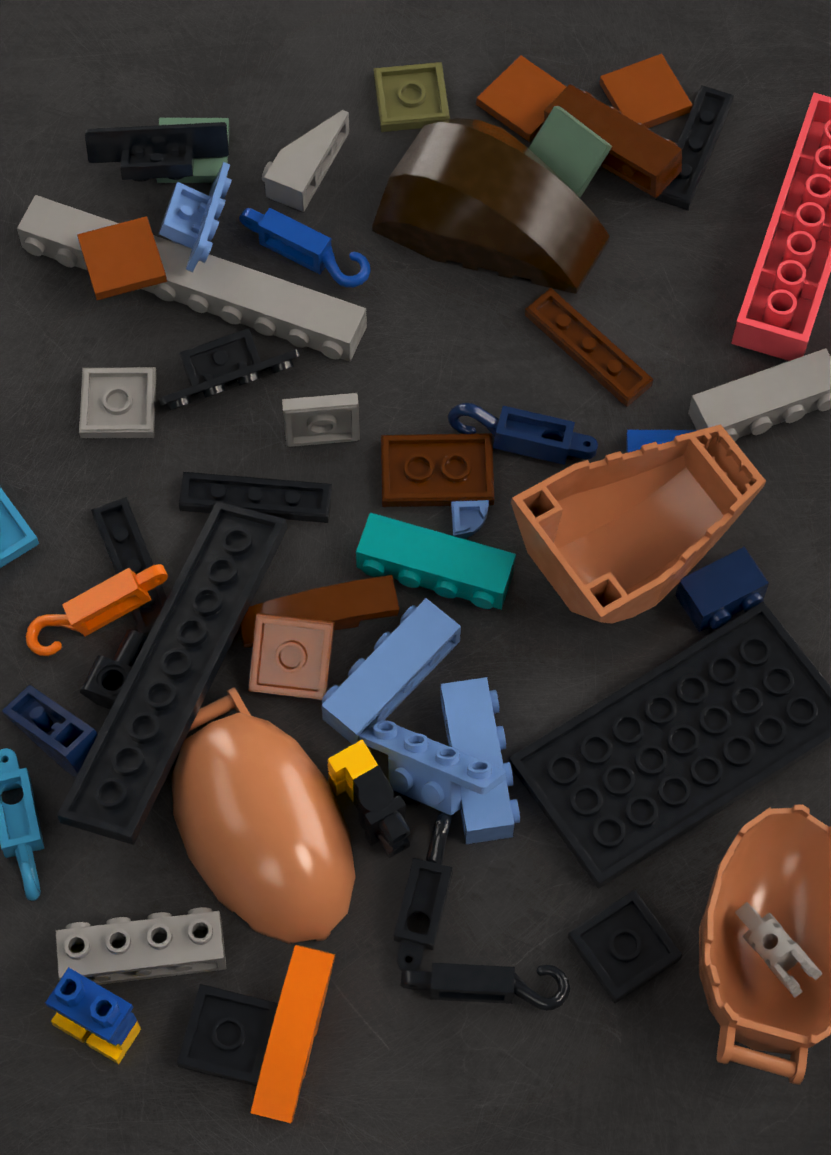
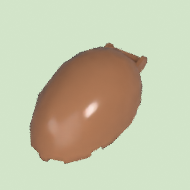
M233 687L227 690L228 695L200 708L189 731L233 709L237 713L209 723L185 739L179 751V756L172 773L173 816L190 861L218 901L232 913L235 912L247 922L249 927L255 932L287 944L314 939L316 941L326 940L333 928L348 914L356 879L348 826L329 782L299 743L268 720L251 716L239 693Z
M803 804L794 805L792 808L771 809L769 807L740 829L718 865L699 927V975L709 1010L720 1025L717 1062L726 1065L731 1061L784 1076L789 1079L790 1083L796 1085L801 1084L805 1075L808 1048L816 1045L831 1034V826L828 827L810 815V809ZM746 902L762 918L770 912L782 925L790 938L802 948L821 970L822 975L817 980L809 977L801 968L799 962L787 971L789 975L796 979L803 991L794 998L770 970L762 957L743 938V935L749 929L735 912ZM734 1041H737V1042H739V1043H741V1044H743V1045H746V1046H748V1047H750V1048H752V1049H748V1048H745V1047H741V1046H738V1045H734ZM756 1050L768 1051V1052H774V1053H781V1054H788V1055L791 1054V1057H790V1060H787V1059H784V1058H780V1057L773 1056V1055H770V1054H766V1053H763V1052H759V1051H756Z

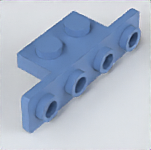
M223 162L210 188L209 195L179 182L176 183L159 231V235L192 249L186 266V270L190 272L194 271L198 261L205 263L213 245L210 241L213 239L218 228V218L225 205L226 200L224 198L232 179L227 178L230 164Z
M381 720L359 735V741L363 739L366 746L388 755L389 783L393 791L448 815H453L461 809V786L479 794H486L506 780V770L494 766L488 761L465 754L454 747H449L429 739L423 734L407 730L391 721Z

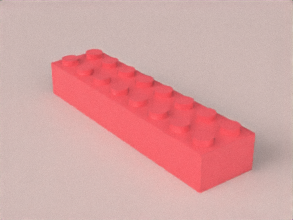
M813 93L731 342L733 345L787 361L804 356L831 273V97L818 93Z

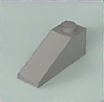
M341 110L281 149L274 161L267 163L262 174L267 198L299 211H305L349 134V112Z

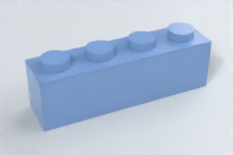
M427 598L418 607L412 605L408 608L400 619L401 624L392 633L387 631L378 639L374 646L375 651L366 660L364 658L359 659L351 667L348 673L349 677L340 687L334 685L324 695L322 699L323 720L352 745L359 741V735L377 722L385 720L460 642L461 626Z
M487 677L443 683L440 686V701L448 746L506 770V780L486 794H479L461 786L460 814L466 844L511 838L513 837L514 824L520 823V813L517 799L510 800L507 787L513 786V776L510 762L503 763L501 750L506 749V738L503 726H496L494 714L499 713L497 691H489Z

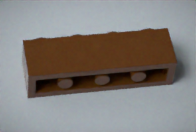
M569 84L544 110L545 121L553 107L560 106L613 147L601 166L654 198H657L682 171V149L675 142L655 134L646 125L637 123L624 116L618 109L605 105L587 91H581Z

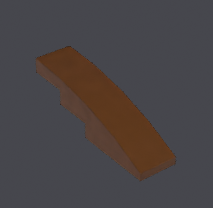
M388 575L329 585L250 606L240 625L244 648L253 647L257 613L335 622L334 630L359 627L361 620L398 616L399 605L393 577Z

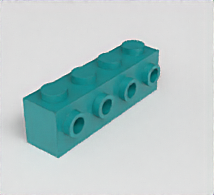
M370 513L356 550V568L361 569L369 576L381 577L392 575L393 579L398 580L404 586L410 588L421 586L434 590L438 595L445 598L459 597L470 600L475 606L483 609L494 607L502 610L515 571V553L374 513Z

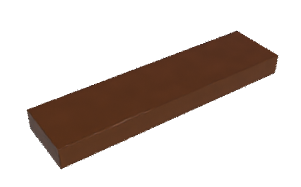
M552 288L525 308V316L626 407L653 385L654 379Z

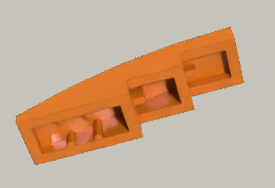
M295 945L269 1036L251 1114L292 1123L302 1081L306 1075L314 1037L317 1035L336 954Z

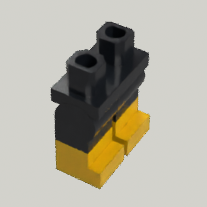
M363 739L328 758V782L336 796L346 791L359 812V822L365 830V838L370 846L379 842L389 858L408 848L410 842L407 837L410 835V829L405 822L406 804L400 795L393 798L392 786Z

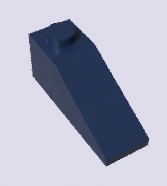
M27 686L2 710V713L58 765L76 778L98 735L97 732L33 686Z

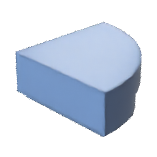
M489 500L451 502L453 536L466 539L475 534L486 521Z

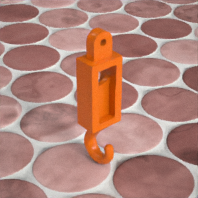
M161 564L153 565L138 574L127 568L62 604L66 614L38 616L27 628V646L33 653L39 656H51L61 650L62 644L59 641H55L49 646L41 645L38 642V635L42 628L47 626L63 627L87 636L151 601L148 591L161 585L168 579L164 566Z

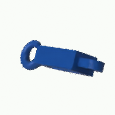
M246 208L239 216L240 222L245 227L258 233L260 245L318 274H321L326 267L333 280L340 286L354 288L362 285L369 278L371 272L370 263L364 255L358 252H351L349 258L359 263L360 271L353 276L344 275L336 263L330 237L272 208H269L265 215L254 209Z

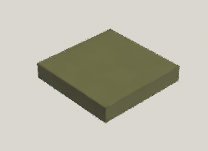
M442 62L373 68L381 132L423 128L424 125L450 120Z

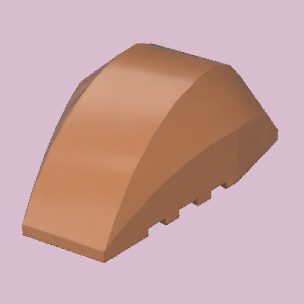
M720 424L675 436L674 440L658 445L657 442L642 445L640 450L622 454L619 451L606 455L603 460L591 463L586 460L575 463L512 497L511 505L527 553L570 611L598 622L616 623L633 618L656 606L730 528L761 491L766 480Z

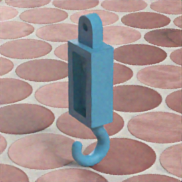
M5 748L0 750V845L5 858L16 856L23 880L25 896L29 901H35L40 897L41 890L33 851L45 849L28 770L27 768L20 769L15 752ZM20 787L23 789L24 796L19 803L9 805L2 801V792Z

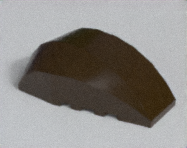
M454 118L423 126L390 175L372 225L373 232L434 261L447 263V260L463 263V268L478 271L480 267L499 272L498 276L513 279V275L531 279V284L577 294L610 238L608 232L585 203L548 165L503 128L481 120Z

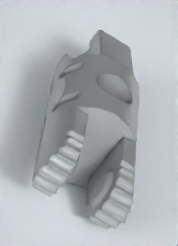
M748 902L735 912L749 929L743 935V938L762 957L770 970L794 998L803 991L800 988V984L787 971L794 967L797 962L801 964V968L809 977L817 980L822 975L821 970L802 948L790 938L782 925L770 912L762 918Z

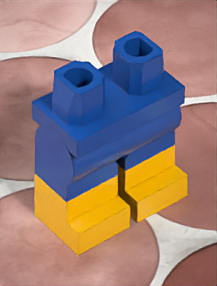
M69 967L45 1002L47 1007L56 1011L51 1020L53 1026L82 1043L87 1039L86 1044L88 1047L117 1064L121 1062L141 1030L134 1013L131 1012L133 1009L132 1004Z

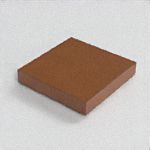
M662 53L600 76L599 84L612 106L618 109L624 116L637 123H642L648 128L688 114L692 109L691 101Z
M520 55L477 97L476 105L530 142L545 122L544 110L559 96L566 86Z
M147 216L77 234L96 300L167 282L166 273Z
M257 613L248 691L322 700L328 689L335 622Z

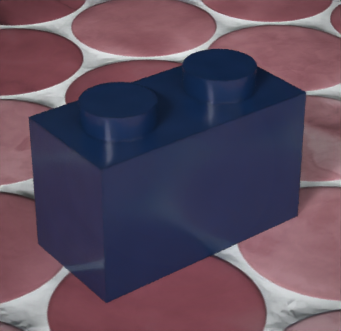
M744 546L683 577L678 583L675 596L700 632L710 626L712 629H717L726 624L731 619V615L741 610L747 612L763 602L769 582Z

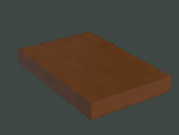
M492 433L381 435L382 507L451 506V502L478 500H489V505H494Z

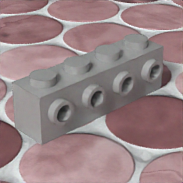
M207 907L194 908L189 910L187 915L172 916L167 912H158L148 915L145 920L131 921L127 917H117L107 920V924L90 926L87 922H75L68 924L66 929L56 930L59 980L68 967L98 985L227 969L220 911H212L211 908Z

